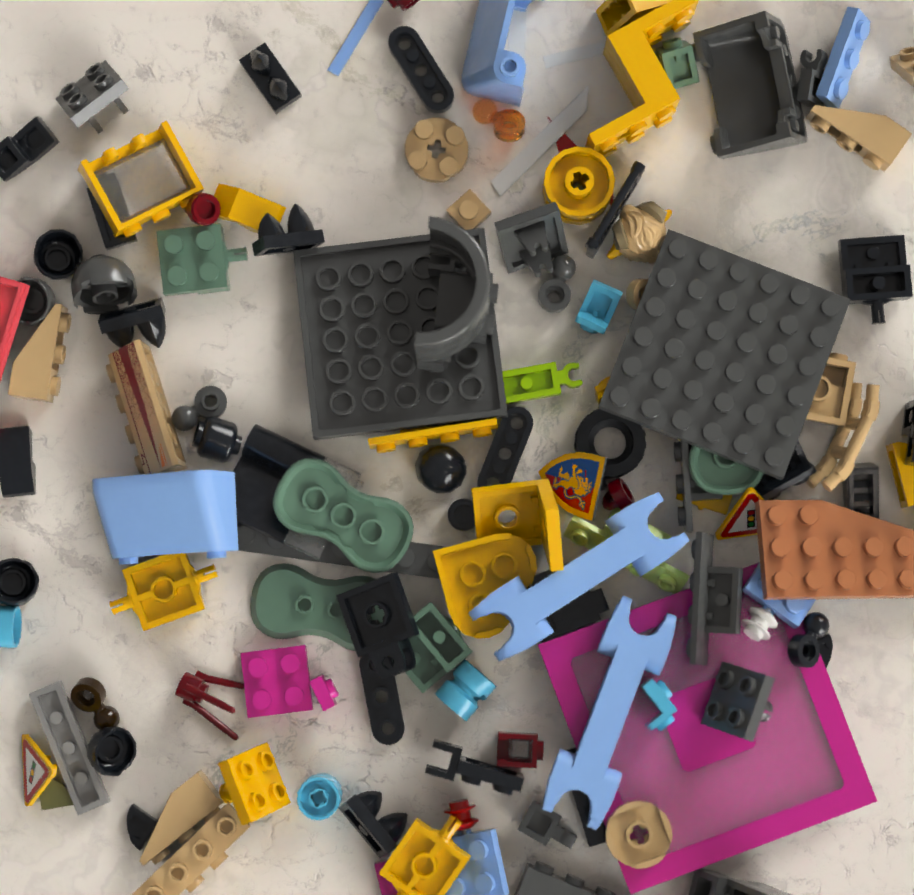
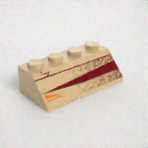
M138 339L108 355L110 364L106 365V370L111 383L116 382L120 394L116 395L115 398L121 414L126 413L129 425L125 426V431L130 444H136L139 455L135 456L134 459L139 474L178 472L188 469L175 426L172 423V416L150 347Z

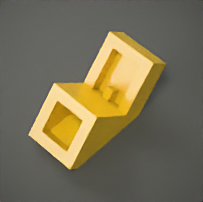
M220 183L214 194L221 207L218 218L236 222L255 233H258L259 224L266 213L272 215L280 223L286 210L284 206L253 193Z

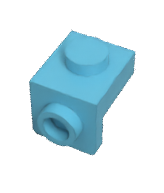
M594 279L575 322L579 323L580 327L589 333L597 334L599 332L604 334L623 292Z
M649 678L640 687L660 713L645 725L651 731L656 727L659 731H662L675 720L672 714L677 709L669 700L673 694L660 679L656 683L652 678Z

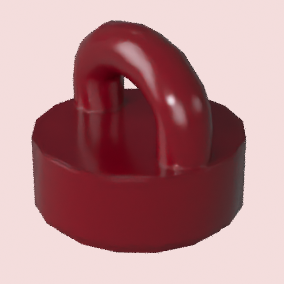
M207 193L193 195L184 208L185 213L188 214L192 222L197 225L206 226L213 224L218 219L221 210L217 198Z
M620 478L608 483L609 491L602 498L603 508L609 511L617 507L623 510L635 502L629 487Z

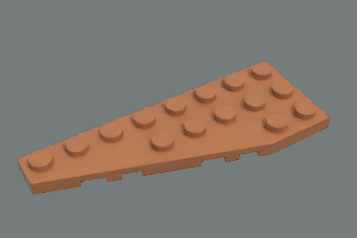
M758 500L755 503L763 600L914 598V530L823 500Z

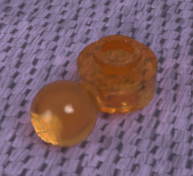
M480 99L474 104L472 109L474 119L480 124L493 123V132L499 140L515 142L523 137L525 133V117L522 113L513 109H505L498 112L496 104L490 99Z

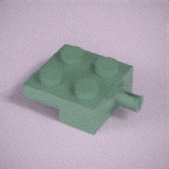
M220 223L156 231L164 296L230 291L229 262L248 261L247 247L227 249L224 230Z
M429 602L413 616L420 634L408 638L415 654L416 666L405 673L422 693L473 652L462 639L461 633L454 625L452 619L441 614L432 602Z

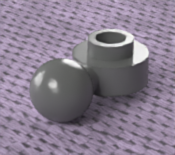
M559 255L553 259L554 271L552 275L554 277L543 283L538 293L540 306L550 313L563 311L571 299L570 288L565 282L575 274L576 265L574 260L567 255ZM556 293L559 296V301L551 302L548 295Z
M216 386L201 388L195 396V405L192 407L180 406L174 410L172 423L180 431H189L195 427L197 418L200 416L205 419L210 416L219 418L227 407L225 393ZM209 396L215 397L217 400L216 405L213 407L207 406L204 402Z

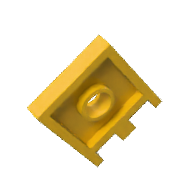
M549 479L471 488L476 539L493 534L510 533L521 537L530 546L543 544L550 571L564 570L559 509ZM504 510H511L516 513L515 518L507 523L501 522L498 516Z

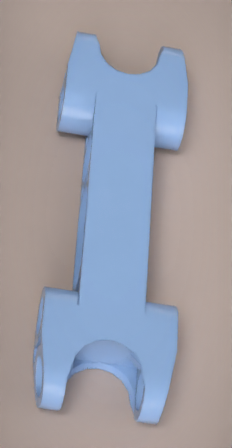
M659 492L630 504L607 519L605 523L613 536L565 565L564 570L554 572L529 589L526 588L521 578L517 576L493 591L468 613L473 621L492 613L501 614L509 620L512 627L511 636L501 649L494 653L498 661L522 652L552 634L554 630L547 621V616L627 565L632 564L641 577L668 560L689 542L685 532L668 539H660L650 532L648 517L656 506L664 501Z
M624 595L611 614L597 648L598 653L611 657L578 747L575 754L561 748L559 749L548 777L542 804V810L552 813L563 794L571 790L582 791L588 796L590 802L589 818L586 827L597 830L612 805L621 781L622 772L609 768L608 765L643 672L647 671L657 676L660 675L671 648L677 619L676 615L667 612L655 632L647 636L639 635L634 632L629 622L632 598Z

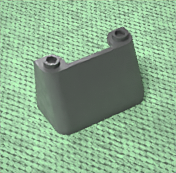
M762 11L693 33L694 44H692L695 61L701 62L707 68L719 128L714 129V135L710 137L712 151L718 158L726 159L807 142V130L801 102L797 100V81L786 30L780 19L767 11Z

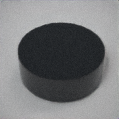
M458 499L451 504L448 510V520L452 527L459 531H469L475 527L473 503L471 500Z

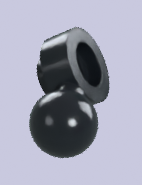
M820 612L808 614L803 621L805 634H797L789 642L787 648L788 656L791 663L796 667H813L819 659L820 646L817 638L823 637L829 630V620Z

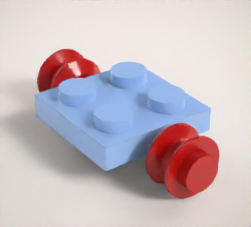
M468 799L448 803L450 809H446L443 812L456 817L449 829L452 828L457 819L462 823L457 829V835H453L451 839L458 847L470 854L471 857L445 895L510 894L496 828L471 832L469 828L474 827L479 821L478 818L471 817L470 810L476 805L469 804Z

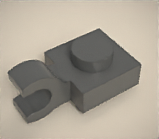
M817 49V56L812 62V53L803 50L800 56V62L805 68L801 69L800 80L797 82V100L811 109L814 105L824 106L822 101L816 96L825 65L828 61L827 53L821 49Z
M533 800L517 829L545 846L550 838H553L571 849L577 839L576 834L558 825L562 818L561 815L554 811L550 813L542 810V804Z

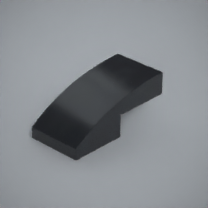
M34 117L13 137L7 136L0 142V177L3 181L7 182L27 169L59 143V140L41 117Z
M29 426L0 429V483L3 498L36 494V468L32 460V430Z

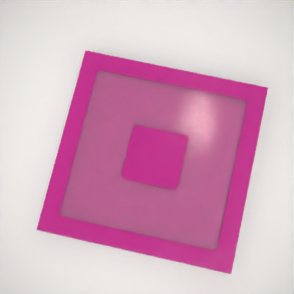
M759 563L743 568L742 588ZM690 588L630 610V626L634 632L643 636L654 633L667 612L677 616L671 648L659 676L647 671L643 672L608 765L609 768L622 772V777L612 805L603 819L605 827L607 826L608 817L618 806L633 800L654 804L665 813L672 827L673 837L664 858L656 865L637 869L618 861L630 894L877 802L821 654L817 663L810 668L796 667L789 659L787 648L790 640L797 634H805L803 621L798 628L793 629L774 615L778 623L777 628H768L767 631L770 634V639H761L759 642L752 640L743 632L744 627L742 624L740 625V634L709 633L707 666L689 664L690 658L686 652L687 641L691 638L688 611L693 602V592ZM742 592L741 621L742 619L750 620L752 616L749 614V608L763 606ZM609 618L538 644L576 749L611 660V657L597 652ZM722 661L775 678L767 700L773 706V713L764 710L763 713L771 715V718L766 722H760L753 742L701 724ZM649 678H652L656 683L660 679L673 694L669 700L677 709L672 714L675 720L662 731H659L657 727L651 731L645 725L660 713L640 687ZM639 825L633 827V832L629 834L630 840L636 839L638 844L643 843V836L648 834L646 828L641 829Z

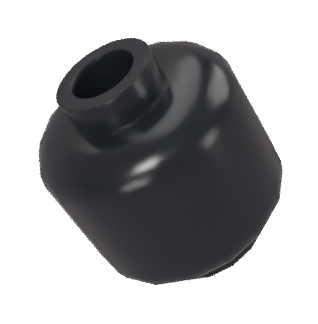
M210 416L204 422H198L192 446L196 447L197 454L200 457L224 463L230 458L231 454H238L242 443V436L237 435L238 429L235 423Z

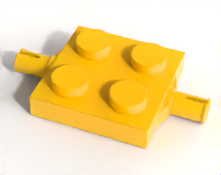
M187 553L161 555L125 568L122 572L127 583V596L110 601V607L123 604L111 610L115 615L132 608L139 617L143 631L204 610L206 606L201 595L200 583L218 577L217 571L205 575V573L216 570V567L212 564L196 571L190 564Z
M450 815L442 829L437 830L416 818L379 872V875L393 884L398 891L396 895H445L471 857L470 854L458 847L451 839L462 824L459 819L449 829L456 818Z

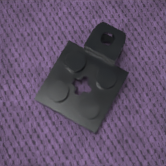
M398 572L388 574L336 595L357 656L362 657L369 654L374 670L380 678L396 676L415 668V654L408 638L420 633ZM376 605L384 611L381 623L379 620H373L371 614L375 613Z
M434 739L432 747L450 752L452 756L448 770L427 764L425 773L450 781H454L455 774L457 773L461 774V781L480 786L481 781L493 784V790L503 794L512 795L513 790L521 792L524 782L522 773L462 756V746Z

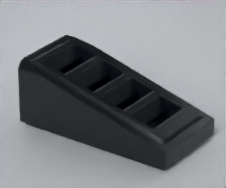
M871 462L854 463L855 466L852 473L842 482L844 508L863 514H870V516L879 519V466ZM867 474V479L854 480V475ZM868 487V493H854V488ZM869 501V506L854 507V502Z

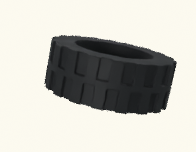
M596 409L580 423L574 437V450L576 452L599 455L594 447L596 434L606 427L619 429L625 436L626 447L624 452L617 458L607 459L603 478L622 477L634 470L643 459L647 444L645 441V430L639 424L601 409Z

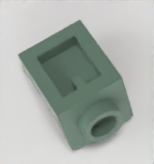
M671 38L663 41V46L655 48L656 55L660 58L661 65L675 89L700 82L693 47L690 43L681 40V38Z

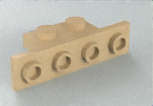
M228 802L132 895H180L185 889L191 893L205 880L201 874L209 866L215 870L229 857L225 851L251 827L250 824L241 826L235 808Z

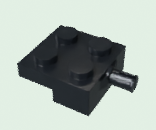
M904 235L840 239L838 241L842 296L851 299L849 304L871 306L873 325L886 323L884 304L890 301L908 300L913 297L910 264L907 265Z

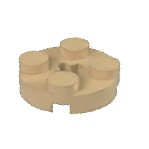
M429 118L427 120H420L406 138L405 157L410 168L420 179L432 183H442L463 170L468 159V142L463 129L448 119ZM435 142L441 143V147L446 149L445 154L440 153L438 158H433L432 152L427 150L429 146H434Z
M641 800L629 801L618 806L608 817L605 830L606 844L611 854L624 865L637 869L649 868L659 863L666 855L673 837L672 827L665 813L654 804ZM639 825L641 829L646 828L648 834L643 836V843L638 844L636 839L630 840L629 834L633 832V827Z

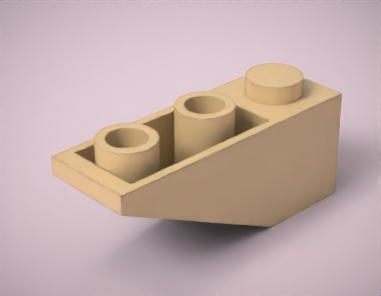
M814 105L806 116V119L811 121L810 125L819 133L826 134L827 132L837 139L836 143L842 149L848 152H856L863 157V162L874 170L881 169L885 171L912 135L911 132L886 115Z
M55 304L14 360L8 395L15 398L53 403L54 396L59 395L61 378L57 377L59 364H64L66 357V346L63 345L64 333H68L71 327V314H68V308L62 304Z
M202 770L171 793L139 860L143 866L150 860L156 865L171 853L167 848L175 840H178L180 844L185 842L196 833L193 828L194 825L202 819L207 823L220 810L219 805L224 801Z

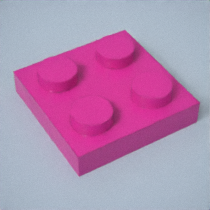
M306 645L240 653L248 718L313 710Z

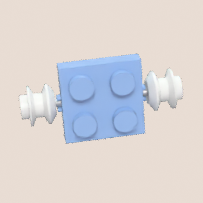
M759 562L742 588V592L763 607L749 608L748 611L752 617L750 620L742 619L743 632L754 641L759 642L761 639L769 640L768 628L775 629L778 626L774 615L793 629H796L800 626L816 599L763 600Z

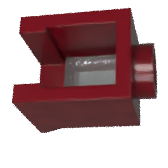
M498 731L497 766L537 768V760L543 761L544 741H538L537 733Z

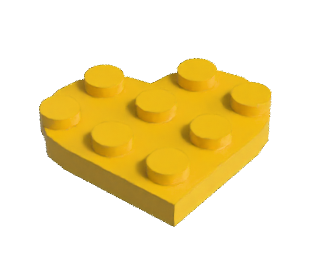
M501 533L432 551L449 615L454 625L463 634L477 639L491 638L501 633L510 623L505 616L492 613L473 621L468 613L493 591L517 576L521 578L526 588L531 585L537 571L536 556L531 546L519 536Z

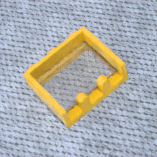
M167 121L162 122L158 130L146 136L141 133L133 137L129 144L117 150L115 147L107 149L100 158L88 163L87 159L81 161L78 167V172L87 183L115 237L124 234L125 237L132 236L143 229L142 224L150 220L158 223L171 215L170 210L181 206L183 210L193 195L202 193L204 190Z

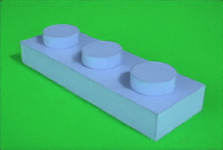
M847 7L818 86L816 96L826 107L840 108L842 100L848 93V83L852 72L858 65L861 47L869 35L871 22L859 8Z

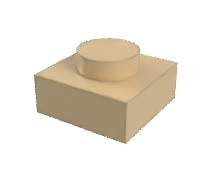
M471 189L446 209L449 216L464 230L477 228L491 215V211Z

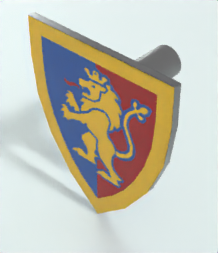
M585 452L564 454L551 460L538 471L541 479H549L557 504L565 511L577 517L594 521L600 491L605 490L607 487V481L603 478L607 457Z

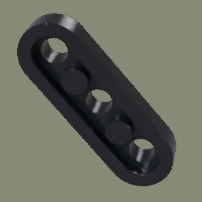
M408 26L397 27L391 32L388 39L391 54L426 109L432 113L446 112L454 102L452 86L419 34ZM402 41H408L411 45L408 49L403 50L399 47V44ZM424 67L427 69V73L424 76H419L415 73L416 69ZM440 93L444 96V99L439 103L434 102L432 99L433 95Z
M512 407L507 410L508 417L501 419L477 480L478 487L487 486V481L490 478H497L500 484L511 483L533 428L532 415L525 408ZM515 418H519L523 422V427L519 430L511 427V421ZM502 448H508L511 451L509 459L504 460L500 458L499 451Z
M369 654L360 658L359 667L374 738L381 744L392 745L402 738L405 730L395 676L384 679L380 678L375 670L370 668L369 663L371 659ZM379 690L387 692L388 699L386 702L381 703L377 701L376 693ZM386 722L394 726V732L390 735L382 731V725Z

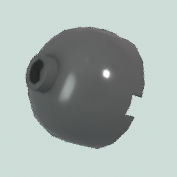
M102 254L92 256L77 267L71 279L74 306L78 308V305L82 306L84 312L88 314L100 315L118 310L120 308L117 305L128 301L129 306L137 298L136 282L131 269L122 260Z

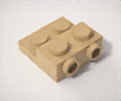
M830 353L806 420L840 427L845 426L856 362L847 361V355Z

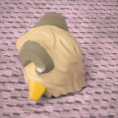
M652 201L644 202L636 207L632 204L625 205L622 208L619 219L612 226L614 244L607 253V258L614 259L623 255L629 261L648 262L650 264L656 262L666 237L665 222L671 217L672 210H664Z

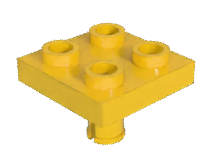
M268 742L218 763L225 781L219 788L220 797L225 803L233 802L241 826L252 823L291 803Z

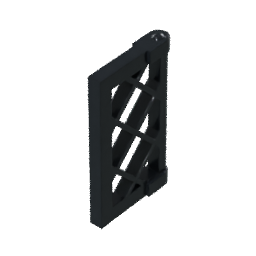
M635 161L633 163L630 174L594 235L588 239L585 245L588 257L592 259L595 257L621 213L622 208L645 171V166L641 162Z

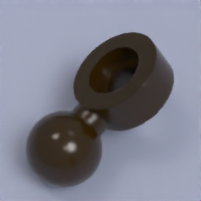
M85 677L80 679L71 690L73 704L84 712H93V721L99 730L108 726H118L120 720L118 711L111 706L103 704L106 698L104 686L94 678Z

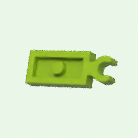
M556 362L502 371L506 405L561 395V385L569 388L582 386V380L572 381L568 377V373L571 370L579 369V363H569L563 370L557 371Z

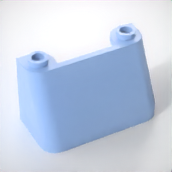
M479 0L462 71V86L468 94L520 107L524 91L523 82L526 74V64L519 54L504 50L513 10L526 12L528 5L534 0Z
M190 470L92 479L93 495L112 559H119V565L138 564V557L206 552L207 559L227 558L226 551H238L235 472Z

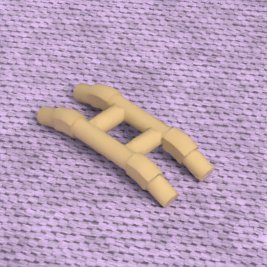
M853 382L846 424L844 427L838 426L825 456L822 457L820 463L815 467L816 473L809 476V479L806 481L811 488H815L825 478L821 484L827 491L831 492L840 482H844L850 476L855 466L854 462L873 421H876L879 414L880 385L867 384L866 398L862 410V383ZM855 430L848 446L843 447L850 431Z

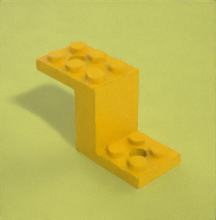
M672 0L607 35L603 55L634 109L588 134L586 148H592L606 158L617 150L616 146L627 140L628 144H631L645 135L644 130L653 125L658 129L673 120L672 115L676 112L680 97L651 47L663 39V34L671 30L677 33L689 26L699 0Z

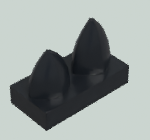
M263 43L239 60L275 114L302 97L300 91L266 43Z
M294 204L290 211L287 224L288 233L284 232L277 219L266 213L259 224L258 240L252 244L254 256L317 248L325 242L323 230H314L310 218L298 204Z
M158 298L100 314L98 324L101 333H106L108 338L121 348L132 342L134 325H137L145 339L159 348L164 340L166 330L165 305L163 299Z
M366 791L358 795L355 794L338 808L377 856L381 858L398 846L396 842L405 830L407 813H393L377 820L375 817L381 807L382 793Z

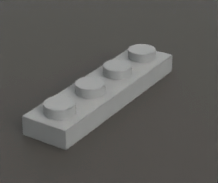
M62 681L30 693V699L77 815L110 802L99 772L91 766L88 760V745Z

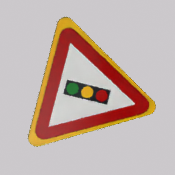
M753 487L745 490L715 532L717 540L757 535L755 503L758 500L764 499Z
M29 734L22 735L25 806H32L51 780L55 778L58 767L57 764L50 762L51 756L45 755Z

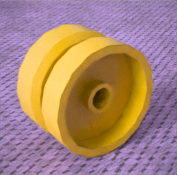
M576 146L561 151L552 158L545 171L542 189L545 205L556 201L562 222L582 225L593 222L604 213L613 195L615 177L612 166L602 154L592 148ZM579 183L583 186V190H579L578 186L573 188L572 185Z

